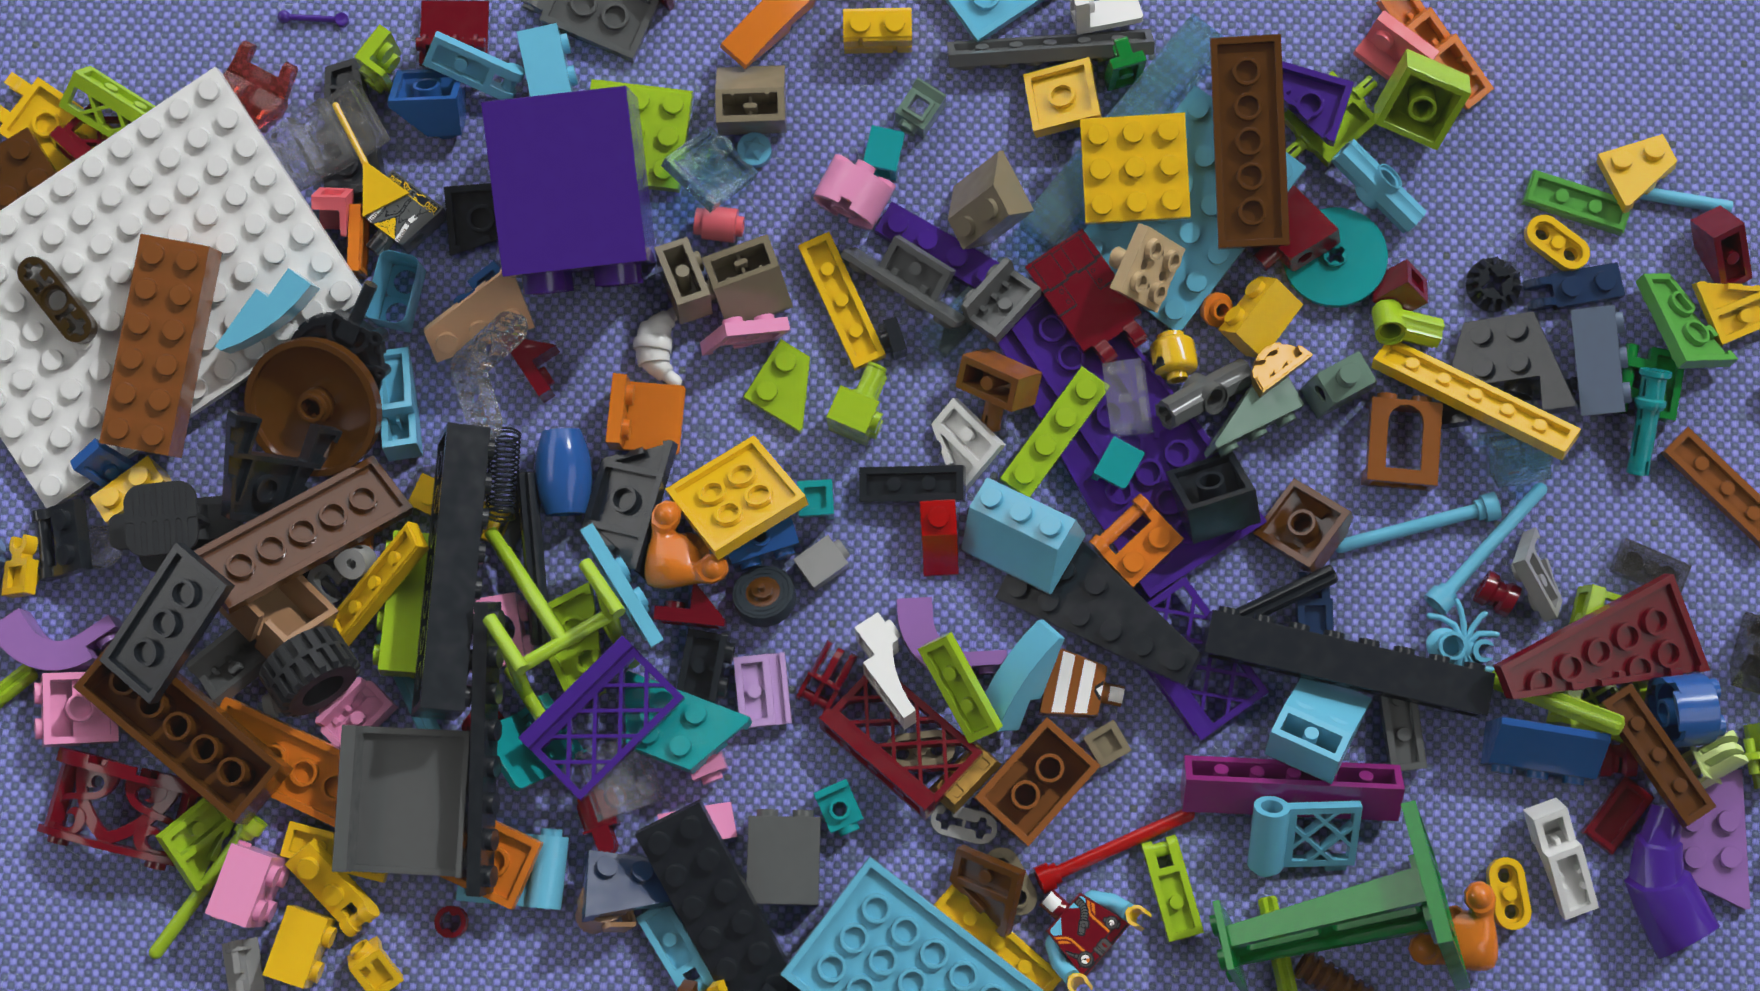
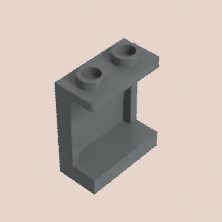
M757 809V816H748L746 884L757 904L820 905L819 876L822 818L814 817V810H793L791 817L778 816V809Z

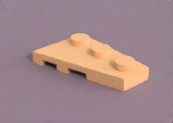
M501 268L499 273L487 282H482L460 303L456 302L424 327V334L438 363L499 341L506 336H513L535 328L517 279L503 277Z

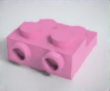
M85 672L42 673L41 682L34 683V704H41V718L34 719L35 740L42 739V747L119 742L118 725L73 688Z

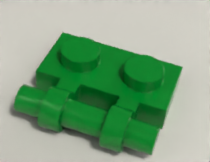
M1626 343L1628 368H1621L1623 382H1630L1632 401L1634 402V397L1639 395L1640 389L1633 388L1632 386L1635 371L1639 372L1640 367L1672 372V378L1667 380L1664 396L1667 406L1664 408V411H1660L1658 421L1675 422L1685 369L1677 368L1667 349L1651 347L1648 350L1647 359L1638 357L1639 345ZM1626 403V404H1625V412H1617V413L1627 414V413H1628V408H1629V403Z

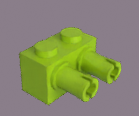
M869 361L856 389L851 390L840 385L826 416L829 431L864 446H867L870 438L877 439L884 422L882 420L883 413H880V401H878V398L887 380L885 375L887 369Z

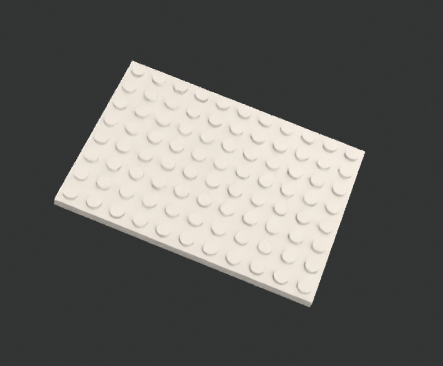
M217 67L212 68L0 210V438L46 508L68 501L94 483L74 471L70 461L93 439L100 440L140 234L210 246L222 252L190 418L247 381L258 360L270 349L291 340L298 327L307 319L309 320L310 317L319 313L334 312L337 309H342L347 313L350 312L361 291L362 285ZM39 257L52 264L96 320L98 331L92 341L86 344H78L68 341L60 333L18 279V266L25 258ZM33 266L31 268L33 275L30 279L39 280L44 287L49 285L50 283L45 282L39 274L43 268ZM288 268L298 272L320 288L303 310L271 336L232 354L220 351L215 347L254 291L258 289L269 295ZM60 290L52 293L49 298V304L53 310L63 308L66 303V296ZM71 314L64 316L71 319L75 324L76 329L73 333L83 335L84 330L82 326L85 322L75 320ZM108 445L129 459L141 452L139 450Z

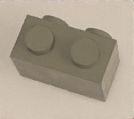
M688 237L654 247L657 268L679 324L681 325L713 314L711 301L715 300L716 296L710 279L705 280L701 272L704 271V265L698 251L693 252Z

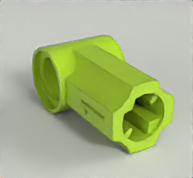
M1394 299L1381 300L1372 308L1375 337L1381 344L1394 345L1404 341L1437 348L1442 340L1445 327L1442 318L1404 310L1402 304Z

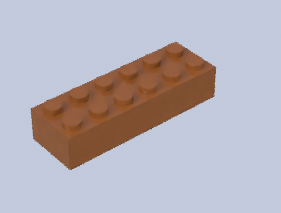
M140 234L99 443L182 458L222 257L221 251L210 246Z

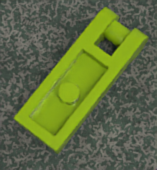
M1176 835L1167 836L1165 841L1152 844L1151 841L1141 843V851L1168 942L1204 933ZM1169 855L1172 865L1160 868L1157 858Z

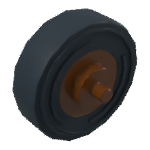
M761 565L749 569L739 577L734 585L732 599L736 612L746 623L755 627H769L779 624L790 615L795 607L796 591L792 579L784 570L775 566Z

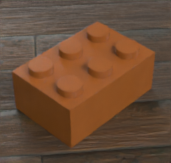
M1046 717L974 797V800L1025 847H1029L1101 765Z

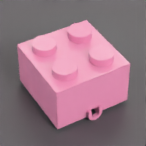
M238 840V844L231 843L205 914L244 928L264 927L266 922L270 923L275 915L278 903L274 900L278 889L283 888L289 878L290 870L285 865L289 858L252 846L249 842Z

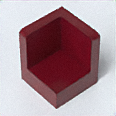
M1406 259L1386 270L1381 283L1373 292V302L1376 304L1384 299H1394L1402 304L1404 310L1414 311L1428 303L1427 279Z

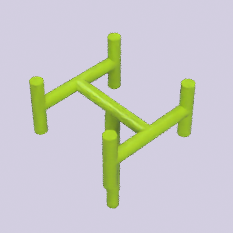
M492 527L485 532V537L553 639L529 654L522 656L496 614H489L483 619L484 625L500 648L507 665L504 669L506 677L536 721L546 710L533 692L525 672L600 628H603L614 644L622 635L625 637L619 618L624 615L626 610L590 558L584 559L580 562L579 568L595 590L602 611L572 629L565 631V628L511 547L508 546L498 529ZM635 659L628 667L633 669L640 663Z

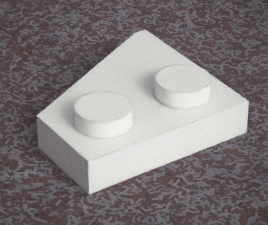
M952 398L931 424L936 439L941 443V453L945 464L964 465L966 467V492L1006 446L958 398Z

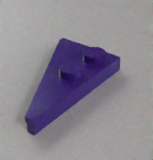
M1282 61L1284 106L1327 145L1333 147L1354 82Z

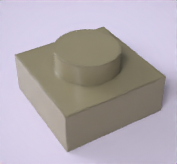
M1114 719L1082 737L1095 761L1101 765L1100 769L1132 751Z

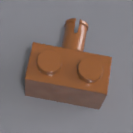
M983 348L962 354L955 387L985 400L981 421L987 424L986 426L992 432H997L1001 430L1004 409L1013 412L1035 405L1042 372L991 349Z

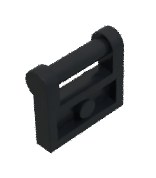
M73 499L46 509L31 511L32 523H36L41 569H38V581H54L93 569L85 500ZM51 524H52V527H53V535H54L55 559H54V550H53Z

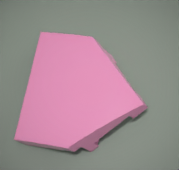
M356 677L352 685L340 697L319 709V715L316 717L315 723L321 726L320 732L333 745L340 748L342 725L379 727L398 706L373 681H366L362 677Z

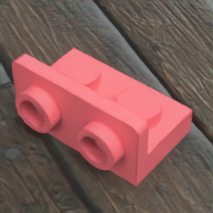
M1383 11L1353 54L1386 80H1389L1406 49L1433 60L1439 51L1393 16Z

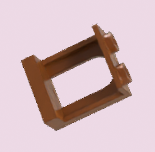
M1389 392L1377 393L1376 397L1372 396L1366 403V408L1369 409L1366 468L1361 473V485L1431 492L1438 486L1443 403L1433 402L1432 397L1421 395L1412 396L1411 400L1398 399L1397 394ZM1392 411L1419 413L1422 417L1420 470L1386 467L1388 421Z

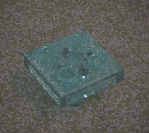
M711 126L665 157L661 165L710 213L754 181L758 174V171L733 148L732 142L727 137L720 136Z

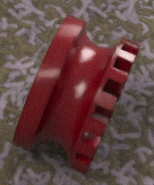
M459 906L443 907L435 916V929L444 938L460 937L469 927L468 914ZM448 912L452 916L459 915L461 919L460 927L455 932L451 928L443 927L442 920Z

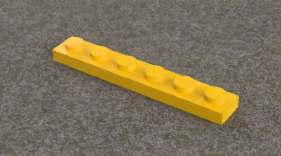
M1402 342L1394 345H1383L1373 358L1371 368L1561 461L1579 437L1581 428Z

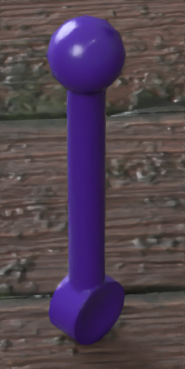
M282 10L277 15L279 22L284 24L289 21L336 23L339 27H346L349 24V18L343 12L336 14V16L290 14L288 11Z

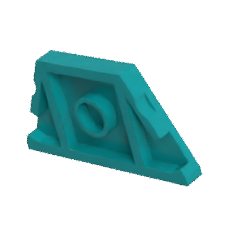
M627 670L625 683H644V677ZM650 679V683H659ZM644 688L625 689V708H644ZM649 688V708H664L674 698L665 688ZM678 690L685 697V700L633 751L694 774L706 764L710 756L718 754L728 745L727 741L741 729H748L752 724V720L749 716ZM626 714V734H637L644 727V714ZM649 714V722H650L657 714Z

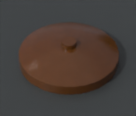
M300 337L281 343L270 349L258 360L246 384L244 397L245 413L254 414L262 418L256 441L265 453L299 457L310 423L331 426L342 431L337 444L332 441L323 456L327 460L322 468L314 469L310 476H330L350 468L370 451L378 437L382 422V403L377 384L365 364L354 353L336 342L318 337Z

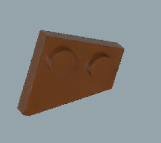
M964 844L957 847L949 881L961 894L968 897L970 904L979 914L985 912L998 926L995 931L1000 936L1005 938L1011 934L1026 870Z

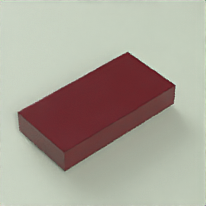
M1622 776L1582 829L1581 833L1606 853L1613 855L1655 797L1630 778Z

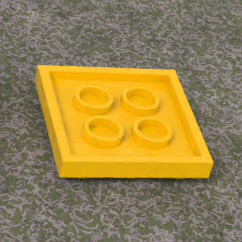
M1185 112L1080 119L1085 225L1190 219Z
M754 435L665 488L670 500L678 504L682 510L681 514L718 560L809 505L805 494Z

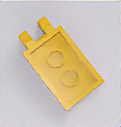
M11 72L4 83L22 97L11 112L0 105V123H2L0 135L8 139L26 127L30 128L58 172L71 162L54 147L49 134L59 125L63 128L75 116L59 107L63 93L39 77L31 85ZM72 101V103H74L75 105H77V106H79L80 108L84 109V107H82L81 105H79V104L76 103L75 101ZM82 124L74 132L81 139H97V130L88 124ZM102 134V139H108V138H109V137L105 136L104 134Z

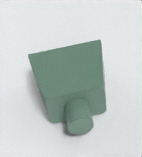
M1358 351L1314 375L1300 390L1314 415L1319 419L1374 389L1377 380L1362 354ZM1318 387L1323 390L1325 399L1321 396Z

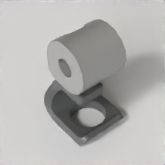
M356 545L351 549L342 551L335 557L334 562H325L311 569L307 580L333 604L342 600L343 595L327 575L331 576L337 584H341L347 579L360 578L365 575L377 560L376 554L367 545ZM321 586L329 592L330 596L325 593Z

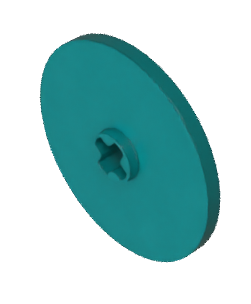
M1341 207L1320 209L1339 229L1340 243L1296 271H1291L1283 263L1285 275L1294 290L1314 304L1331 308L1354 305L1370 296L1381 283L1388 263L1386 241L1375 223L1357 211ZM1331 251L1333 254L1341 252V263L1336 260L1331 263L1328 262L1329 252Z

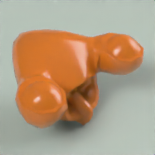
M669 500L657 504L651 514L652 536L647 549L644 568L647 585L657 589H670L693 584H715L725 579L729 572V567L724 557L718 560L714 554H710L707 545L696 534L689 532L678 533L675 531L680 523L682 510L676 502Z
M1476 881L1470 883L1464 890V901L1469 909L1465 910L1456 905L1450 906L1449 909L1466 970L1487 971L1494 968L1498 960V937L1494 922L1496 896L1490 885L1483 881ZM1420 933L1410 940L1408 951L1414 961L1423 966L1446 965L1439 945L1434 944L1431 934Z

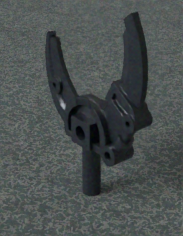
M366 280L351 313L337 309L334 312L316 314L303 322L291 339L318 337L344 346L356 354L372 374L380 393L382 380L391 372V367L385 363L384 358L386 353L385 341L389 334L385 328H375L363 320L378 287L374 282Z

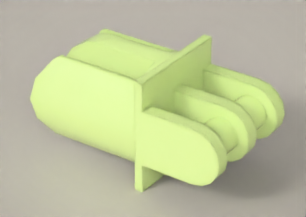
M1734 730L1728 731L1725 735L1717 737L1716 741L1699 748L1691 746V750L1681 755L1704 789L1715 783L1723 784L1720 778L1750 763L1746 755H1743L1744 750L1742 746L1737 744L1738 736Z

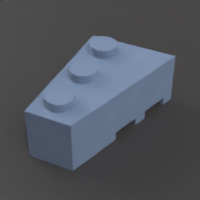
M1615 304L1570 310L1581 416L1625 412V404L1632 403L1630 382H1623L1621 368H1628L1627 348L1619 347L1618 333H1625L1623 311L1616 312Z

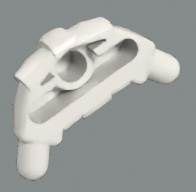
M673 307L667 311L663 310L654 314L648 320L640 323L637 336L633 340V349L636 351L639 367L645 369L659 381L663 380L669 385H681V377L672 371L673 367L670 364V354L672 352L671 332L672 328L676 325L675 321L678 320Z

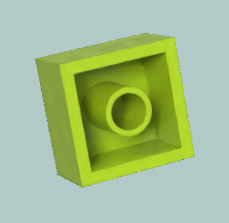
M1406 49L1374 105V122L1380 127L1438 150L1471 95L1470 77L1463 72Z

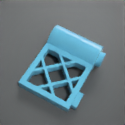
M1262 796L1256 799L1253 806L1247 866L1258 876L1271 877L1280 873L1286 867L1324 866L1325 871L1346 870L1347 866L1355 865L1363 809L1361 801L1287 803V801L1276 796ZM1351 813V819L1340 828L1331 822L1339 814ZM1313 814L1317 819L1304 829L1297 824V815ZM1325 825L1333 833L1318 843L1311 835ZM1340 839L1347 844L1346 853L1331 854L1327 851L1328 848ZM1303 841L1308 842L1313 847L1304 855H1293V849Z
M541 828V835L527 834L543 842V846L516 906L562 910L569 837H562L563 830ZM459 885L457 886L456 901L497 904L482 896H466V889Z

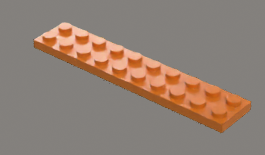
M225 697L220 707L294 768L271 795V798L335 827L340 748L234 698ZM495 820V829L499 833V844L494 854V866L498 869V880L493 892L482 897L513 910L532 872L543 842ZM440 876L466 889V877Z

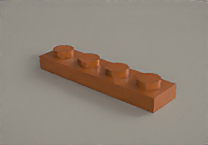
M1689 427L1685 428L1660 454L1760 548V494Z

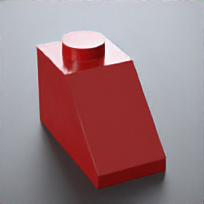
M955 499L920 501L924 577L959 575Z

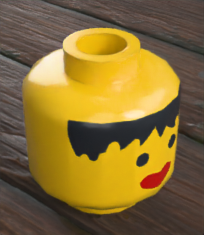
M1164 331L1158 334L1156 340L1150 345L1153 371L1156 375L1166 379L1167 383H1183L1189 375L1196 371L1198 361L1195 343L1190 336L1184 335L1183 331Z

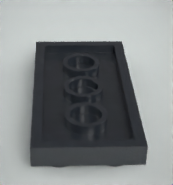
M175 542L99 660L149 704H157L235 585L185 543Z

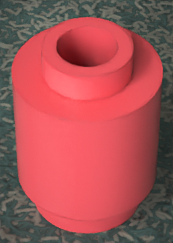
M705 205V208L697 207L694 216L693 234L700 235L704 240L735 243L736 237L743 236L745 217L739 216V209L711 205Z

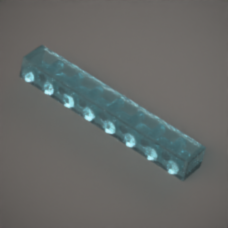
M1192 13L1106 117L1174 113L1181 104L1179 99L1186 91L1189 93L1194 85L1198 87L1203 79L1200 75L1207 66L1211 68L1210 38L1224 36ZM1081 147L1033 203L1034 211L1020 221L1019 228L1048 251L1075 233L1072 228L1079 219L1085 222Z

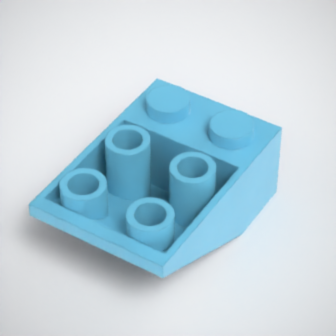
M1300 678L1271 730L1264 754L1332 784L1372 698L1351 689Z

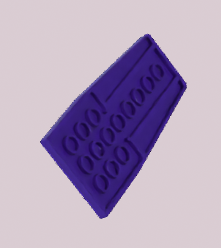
M1041 295L997 345L1004 356L1042 372L1036 403L1031 406L1040 423L1081 366L1110 385L1108 392L1062 453L1060 459L1087 508L1103 532L1133 505L1132 500L1138 494H1142L1152 504L1154 509L1183 537L1184 540L1138 582L1146 597L1150 599L1255 531L1267 521L1259 510L1261 523L1193 544L1182 523L1166 471L1219 455L1218 452L1207 458L1204 455L1205 450L1212 441L1195 418L1186 421L1172 430L1162 425L1161 420L1156 415L1155 404L1174 392L1161 376L1154 373L1151 363L1138 347L1135 349L1123 332L1108 342L1116 351L1118 361L1105 368L1093 349L1084 354L1082 353L1043 295ZM1114 436L1145 453L1124 490L1102 478H1099L1098 481L1091 478ZM1143 515L1112 543L1117 553L1150 523Z

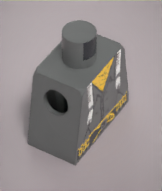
M391 170L387 177L410 194L365 216L368 223L377 230L365 246L377 256L383 251L389 250L394 243L405 252L410 253L447 221L446 211L441 205L394 170Z

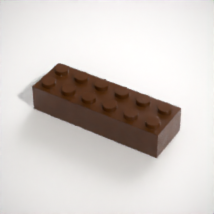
M106 647L73 688L233 823L247 825L294 768L179 672L157 704H149L99 660L107 649Z

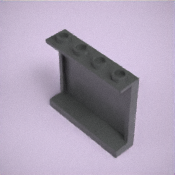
M342 725L332 862L333 872L357 871L452 876L455 878H465L467 876L471 731Z

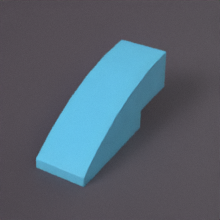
M288 268L269 295L258 289L254 291L215 347L220 351L232 354L271 336L303 310L320 288L298 272Z
M409 347L388 349L384 354L385 363L390 365L391 372L382 380L380 390L382 403V449L388 461L423 456L420 417Z
M1037 620L1008 654L985 692L1003 725L997 732L1019 730L1030 700H1038L1043 696L1065 639L1045 620Z

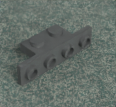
M894 236L881 263L856 247L843 250L841 257L849 261L848 266L852 270L860 274L871 275L877 279L876 284L879 287L892 293L896 291L904 296L905 303L914 309L926 310L934 316L933 320L940 326L951 329L966 323L964 315L940 301L956 270L902 236Z

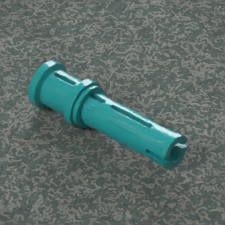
M1640 367L1639 374L1642 375L1639 395L1634 397L1633 402L1635 407L1638 408L1626 472L1638 476H1649L1660 411H1664V408L1667 406L1664 396L1667 380L1672 378V372L1657 368Z

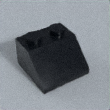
M1234 452L1223 457L1216 455L1166 471L1182 523L1193 544L1261 523L1256 490Z

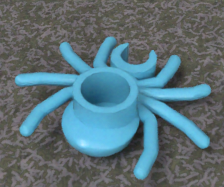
M1455 598L1454 601L1459 614L1461 630L1456 622L1442 614H1426L1428 619L1440 620L1453 628V630L1439 628L1429 634L1426 640V649L1429 654L1450 657L1451 664L1460 666L1464 665V662H1488L1492 659L1481 657L1479 647L1483 644L1494 646L1493 643L1487 639L1478 638H1498L1500 636L1499 632L1480 630L1474 633L1480 622L1488 616L1489 612L1487 610H1484L1476 617L1468 631L1464 608L1458 598ZM1486 666L1485 668L1486 672L1492 673L1494 670L1492 666Z

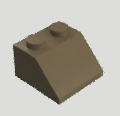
M1003 150L998 151L953 186L948 221L963 250L989 245L1034 211Z

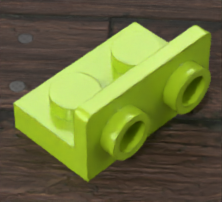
M379 24L354 57L360 66L358 71L366 78L364 80L365 83L380 94L383 90L390 94L393 83L388 74L393 72L400 62L399 56L402 53L392 33Z

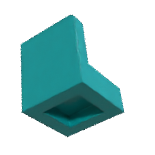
M874 125L871 126L863 161L876 169L874 172L875 176L897 181L899 159L905 138L904 132Z
M1114 436L1091 478L1096 481L1102 478L1124 490L1145 453Z
M832 479L797 481V486L805 494L809 504L799 510V518L827 516V520H834Z

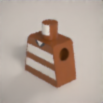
M1061 648L1044 690L1038 715L1096 718L1101 703L1121 707L1125 686L1105 682L1107 666Z

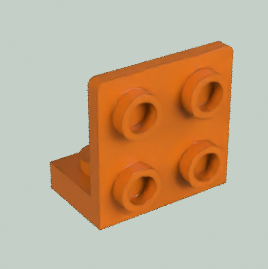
M613 373L605 440L611 450L630 451L641 447L649 449L663 445V441L672 440L678 444L675 454L678 455L681 445L686 388L681 385L630 381L627 374Z

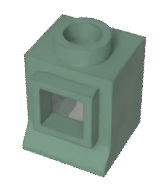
M917 77L912 88L895 111V121L898 122L897 126L910 136L917 134L924 139L946 107V95Z

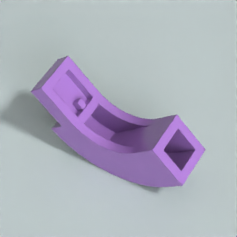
M932 597L897 598L898 624L902 639L914 659L928 670L917 649L940 637L934 625ZM1007 650L962 651L971 668L979 669V675L996 674L1007 657Z
M18 608L0 620V647L13 659L32 668L51 673L81 672L88 670L100 655L97 649L104 650L123 623L119 618L107 615L73 638L54 641L42 631L31 612Z

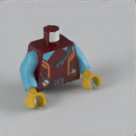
M1052 890L1039 904L1042 909L1054 918V921L1045 930L1048 934L1045 947L1051 967L1067 984L1069 991H1076L1077 987L1081 984H1086L1092 991L1093 986L1086 975L1129 925L1139 931L1144 930L1142 926L1137 924L1139 915L1146 914L1150 918L1152 917V914L1140 905H1133L1114 893L1096 890L1087 891L1084 895L1077 893L1069 903L1055 890Z

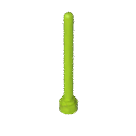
M255 815L247 825H236L234 828L236 833L203 876L201 881L205 883L202 889L198 892H191L150 947L149 956L152 959H159L163 956L214 887L231 843L238 844V840L247 842L248 840L252 841L254 837L259 838L268 826L263 819Z

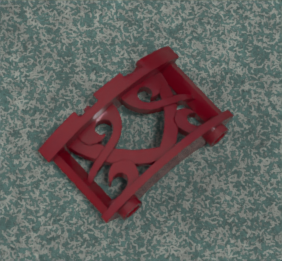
M60 747L56 761L62 762L45 823L38 824L37 831L48 835L47 842L68 846L71 841L145 860V867L165 871L167 865L174 866L165 851L154 849L148 844L150 836L161 832L153 824L161 821L170 825L195 805L197 796L201 797V795L178 775L142 767L141 773L138 774V767L126 765L124 762ZM101 776L104 780L103 788L97 792L89 793V787L97 788L95 779ZM125 779V792L129 803L143 814L125 826L109 831L98 818L91 800L108 796L116 789L120 780ZM143 788H148L151 791V796L148 799H144L149 803H154L151 807L143 804L138 798V793ZM183 793L176 818L173 819L165 815L177 801L180 794ZM73 799L78 800L79 807L71 808ZM73 814L75 818L74 824L66 827L68 815ZM87 825V827L90 829V831L95 837L88 836L80 832ZM133 836V842L135 847L118 844L116 842L123 841Z

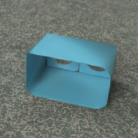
M392 250L383 251L379 255L372 281L378 287L365 318L380 327L412 332L427 271L415 256ZM404 270H409L416 274L412 291L408 294L400 293L394 286L396 275ZM394 303H402L407 306L404 319L396 323L387 321V309Z

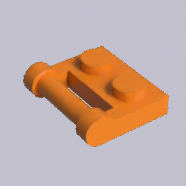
M1138 494L1132 500L1133 505L1100 536L1096 534L1088 541L1095 552L1131 588L1140 582L1184 540L1142 494ZM1143 515L1150 523L1115 554L1109 546Z

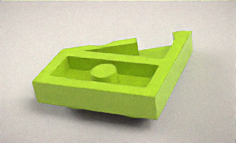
M203 797L155 837L192 891L198 892L205 883L201 880L210 862L216 861L221 851L222 842L228 837L234 823Z

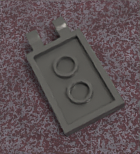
M521 0L524 3L522 6L524 9L534 13H541L539 18L540 24L549 25L557 23L561 33H567V35L633 63L660 5V0Z

